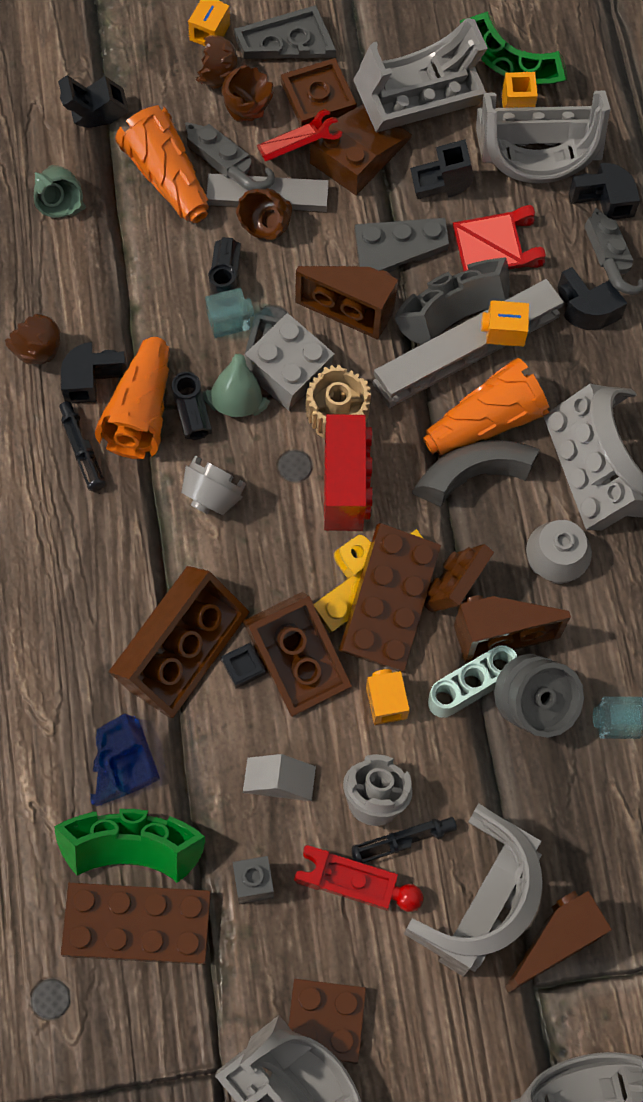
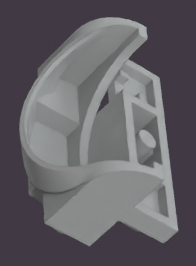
M280 1015L251 1036L247 1048L218 1069L215 1075L236 1102H361L353 1080L335 1055L317 1041L293 1032Z

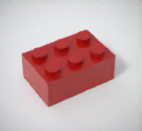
M326 414L324 531H363L364 520H370L372 507V487H370L372 477V457H370L372 427H366V415Z

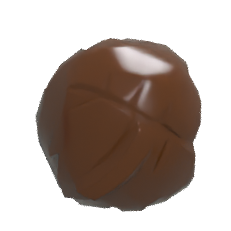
M209 35L204 38L206 48L203 51L205 55L201 59L203 67L197 72L200 76L196 77V81L216 89L221 87L228 74L237 68V54L233 44L225 37Z
M243 65L230 72L223 82L221 91L225 106L232 118L237 122L242 120L253 121L256 118L263 117L264 110L273 97V83L267 82V74L259 72L257 67L250 68L248 65Z
M268 188L252 189L245 192L239 198L236 214L241 226L249 234L257 238L275 240L289 226L292 205L290 201L286 200L275 190Z
M34 314L33 317L29 316L24 323H18L17 330L10 333L11 339L7 338L5 342L8 349L26 364L41 365L50 362L55 357L60 346L61 331L52 318Z

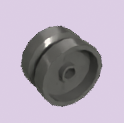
M531 653L517 656L507 663L498 675L494 689L495 704L504 719L533 735L546 738L561 735L571 728L581 714L584 702L583 685L576 672L565 664Z

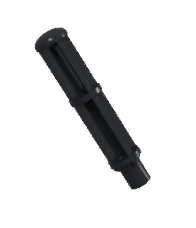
M70 401L63 402L59 405L62 413L61 422L69 438L89 491H99L104 488L106 481L89 440L83 439L77 422L80 421V415L75 413ZM91 458L94 459V462H95V464H96L97 470H98L99 475H100V477H101L100 479L98 478V475H97V473H96V470H95V468H94V465H93V463H92ZM80 461H83V463H84V466H85L86 471H87V473H88L89 479H90V481H91L90 483H89L88 480H87L86 474H85V472H84V469H83L82 464H81Z
M453 817L443 820L432 819L429 822L395 833H389L386 836L358 845L355 844L351 848V854L354 861L366 863L409 849L412 843L432 836L438 840L442 839L444 834L456 831L457 825Z

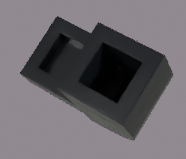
M68 75L58 81L61 92L60 100L63 106L72 112L74 124L78 126L92 128L108 125L129 113L124 89L106 76L100 78L87 88Z
M466 139L436 147L438 161L410 168L417 199L447 192L448 198L462 193L472 184L474 174Z
M600 163L597 174L585 173L573 177L569 190L571 204L600 200L603 214L612 220L635 217L640 203L637 185L632 175L624 168L612 163Z
M573 267L563 271L557 288L560 298L565 303L568 302L564 317L569 323L585 330H598L622 319L628 303L620 292L613 287L610 280L589 290Z
M92 342L73 348L66 355L61 366V391L64 401H70L71 403L97 402L96 379L122 378L127 370L125 352L104 350L101 353H94Z

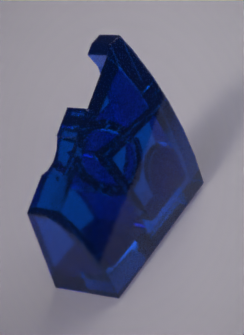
M125 713L97 729L96 746L98 753L94 760L93 772L98 774L96 794H91L90 797L92 805L99 806L121 798L160 779L139 718Z

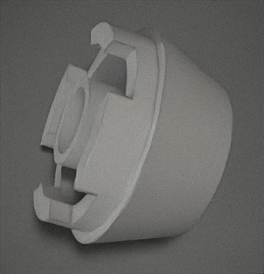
M194 456L189 467H185L181 493L193 499L191 506L208 515L211 509L224 515L243 498L241 494L247 484L239 480L237 485L231 483L232 475L209 462L204 468L200 466L202 459Z
M556 520L539 526L530 535L526 546L527 558L534 573L552 581L554 584H563L577 579L587 570L591 562L592 550L588 538L577 524L568 520Z
M379 754L367 755L364 761L354 766L352 765L344 777L343 789L349 809L356 819L367 825L381 826L391 822L406 809L412 799V782L409 772L404 773L401 768L393 764L394 759L389 756Z

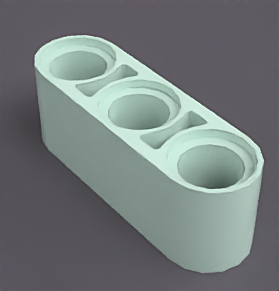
M500 645L494 647L438 680L432 686L429 694L428 707L430 711L438 717L446 718L495 689L497 677L502 671L494 666L493 661L502 659L509 663L517 657L516 652L508 646ZM475 676L480 680L481 686L470 687L466 684L464 678ZM441 692L447 693L452 697L453 702L442 704L436 699V695Z

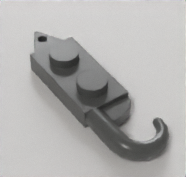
M185 122L187 147L226 178H232L247 190L269 189L274 184V172L268 167L265 169L268 177L264 181H255L246 174L251 169L249 154L210 124L201 126Z
M595 208L584 228L600 266L604 267L610 283L618 291L629 295L643 292V279H639L638 285L633 286L626 283L621 274L630 271L633 258L616 220L609 219L599 209Z

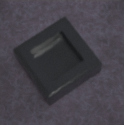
M251 642L221 656V661L235 689L266 674Z

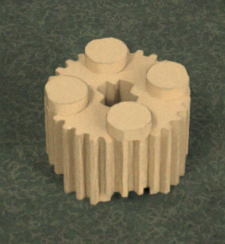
M331 365L330 369L324 367V371L318 373V378H313V383H309V388H307L306 417H308V422L312 423V428H316L317 435L325 439L326 414L366 415L367 422L371 399L368 381H364L363 378L359 379V374L354 375L352 370L347 372V369L341 368L340 365H337L336 368Z

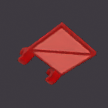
M324 109L317 113L312 122L256 146L266 162L321 138L339 139L343 134L341 130H338L336 133L329 132V126L332 123H337L338 119L330 117L322 124V118L325 115L331 114L329 110Z
M526 205L512 212L453 222L463 272L468 270V264L504 257L507 259L508 269L542 267L545 264L544 258L546 256L544 248L541 246L534 247L522 253L516 225L530 226L534 224V207Z

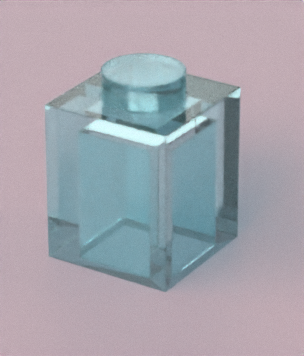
M241 288L205 297L206 313L214 339L250 329V317L254 316V310L250 298H244Z
M603 697L598 707H594L593 725L594 728H599V738L640 739L643 736V697Z

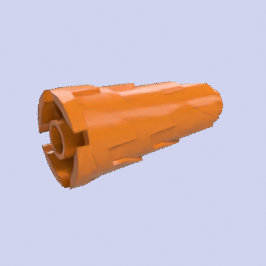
M159 105L143 109L126 120L130 128L124 132L120 126L116 133L115 139L120 149L131 158L145 178L172 205L180 218L192 221V223H198L205 219L208 215L209 205L207 202L209 200L196 177L194 167L185 152V146L172 122V116L164 106L163 110H161Z
M150 337L143 340L136 356L121 378L110 402L98 420L95 430L97 441L101 444L102 438H104L108 442L106 449L116 455L131 459H144L146 452L150 451L152 457L159 448L164 411L163 398L169 373L168 361L170 355L169 346L159 337Z
M520 358L510 361L484 384L464 397L442 419L426 429L427 436L423 437V440L432 454L437 452L439 455H443L482 439L492 438L550 413L547 410L549 404L534 374L524 376L522 373L523 370L529 368L526 363Z

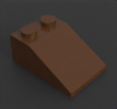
M364 104L337 118L338 122L332 123L329 126L330 133H336L338 130L342 131L343 134L339 139L321 138L310 143V164L354 195H357L412 137L411 133L400 126L376 132Z
M298 266L296 269L295 303L378 340L395 309L398 279L394 278L387 271H378L372 267Z
M300 592L243 621L291 717L352 687L312 600L306 593Z
M476 595L465 599L463 604H460L454 629L466 663L500 645L516 650L559 639L571 615L568 610L496 596L483 598L482 595Z
M573 891L558 900L551 907L554 913L546 919L506 984L505 988L508 993L598 941L612 930L589 891L578 896L576 891Z

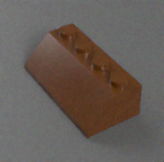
M187 566L114 663L109 673L131 693L173 719L250 611L210 571Z

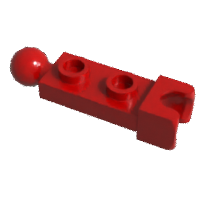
M304 846V858L312 861L316 868L311 872L297 871L294 878L297 884L326 891L386 911L388 910L390 900L396 901L397 905L406 912L417 911L423 904V892L418 886L414 884H405L401 887L395 886L398 874L329 853V851L313 846Z

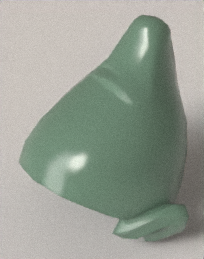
M51 165L42 173L35 172L34 204L42 214L59 218L67 215H76L87 208L83 202L81 184L70 170L59 165Z
M242 354L234 355L229 365L218 376L212 390L202 392L204 401L214 411L217 410L231 417H243L251 414L256 416L267 409L270 403L269 399L262 397L259 382L249 370L245 357Z

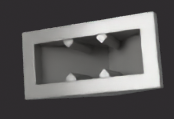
M284 754L250 757L247 759L243 793L312 802L316 766Z

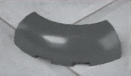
M506 257L471 263L467 265V271L453 276L447 272L428 282L427 290L418 296L412 294L396 313L395 320L400 331L410 340L422 345L441 335L443 331L458 320L473 313L489 309L491 300L505 301L509 299L510 279Z
M490 440L468 444L455 449L436 461L418 481L412 494L441 507L456 488L466 483L467 479L480 474L506 475L526 481L540 449L527 444L506 440Z

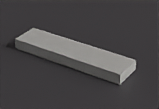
M208 174L206 196L209 201L207 204L238 207L239 198L249 190L243 188L232 178H226L223 174ZM249 176L251 179L255 181H264L267 179V177ZM275 177L274 184L269 188L280 193L286 200L290 201L292 210L327 212L329 180Z

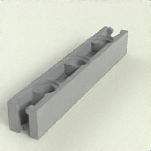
M547 279L505 300L506 302L529 303L528 334L559 318L560 312L557 309L561 308L564 303ZM482 313L376 368L374 370L376 379L373 380V385L388 408H391L507 345L486 344V332L481 331Z

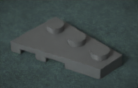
M316 5L234 29V36L244 59L336 58L335 46Z
M445 218L355 224L354 228L359 267H372L378 271L384 270L390 273L395 271L397 266L411 261L416 263L447 251L449 246Z

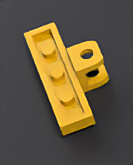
M417 529L410 533L423 538ZM357 535L334 552L335 561L347 577V580L313 604L321 622L329 633L348 621L371 542L363 535ZM351 550L356 552L357 558L353 557Z

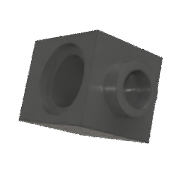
M268 856L233 862L239 904L274 899Z

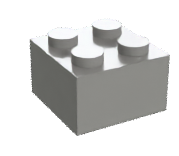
M287 313L245 353L244 357L249 370L257 378L259 385L289 411L306 394L309 383H313V378H318V373H322L324 367L330 369L335 353Z

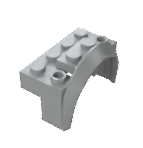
M467 18L454 31L438 42L399 58L382 61L377 50V41L373 42L369 46L353 79L375 131L380 132L478 105L486 91L475 66L488 48L475 19ZM433 63L435 64L438 70L440 78H437L434 72V69L432 67Z
M594 91L592 106L496 108L497 95L495 93H484L483 107L478 108L476 132L482 163L489 162L495 164L501 172L519 181L550 183L563 180L580 172L593 160H602L611 110L606 91ZM537 143L554 146L561 143L559 146L540 150L518 147ZM568 145L572 147L573 159H571Z
M589 384L544 416L586 530L602 531L625 516L643 517V472L636 465L624 446L613 415V407L628 397L637 396L636 392L630 388ZM615 474L619 476L613 481L610 480V478Z
M478 803L468 823L502 842L504 846L454 935L444 934L413 918L404 932V935L439 955L441 958L438 962L461 976H464L469 970L475 972L487 954L505 948L527 929L536 914L542 893V872L539 863L542 854L536 851L541 840L493 813L480 803ZM503 907H506L510 912L502 922L497 918Z
M617 1052L594 1053L574 1057L542 1072L533 1080L521 1098L511 1100V1102H545V1097L547 1102H643V1058L637 1055ZM618 1073L622 1075L627 1094V1098L625 1101L622 1095Z

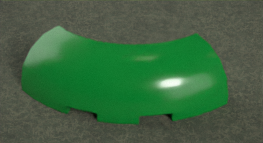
M488 11L469 17L475 19L488 48L481 57V60L498 74L505 77V73L535 72L536 85L556 84L567 81L564 57L559 51L545 54L521 51L503 39L496 27L494 18Z
M120 809L119 814L97 816V811L76 816L54 826L61 854L76 876L102 866L133 864L155 869L178 883L196 866L203 853L205 836L185 822L169 816L168 820L148 816V810Z

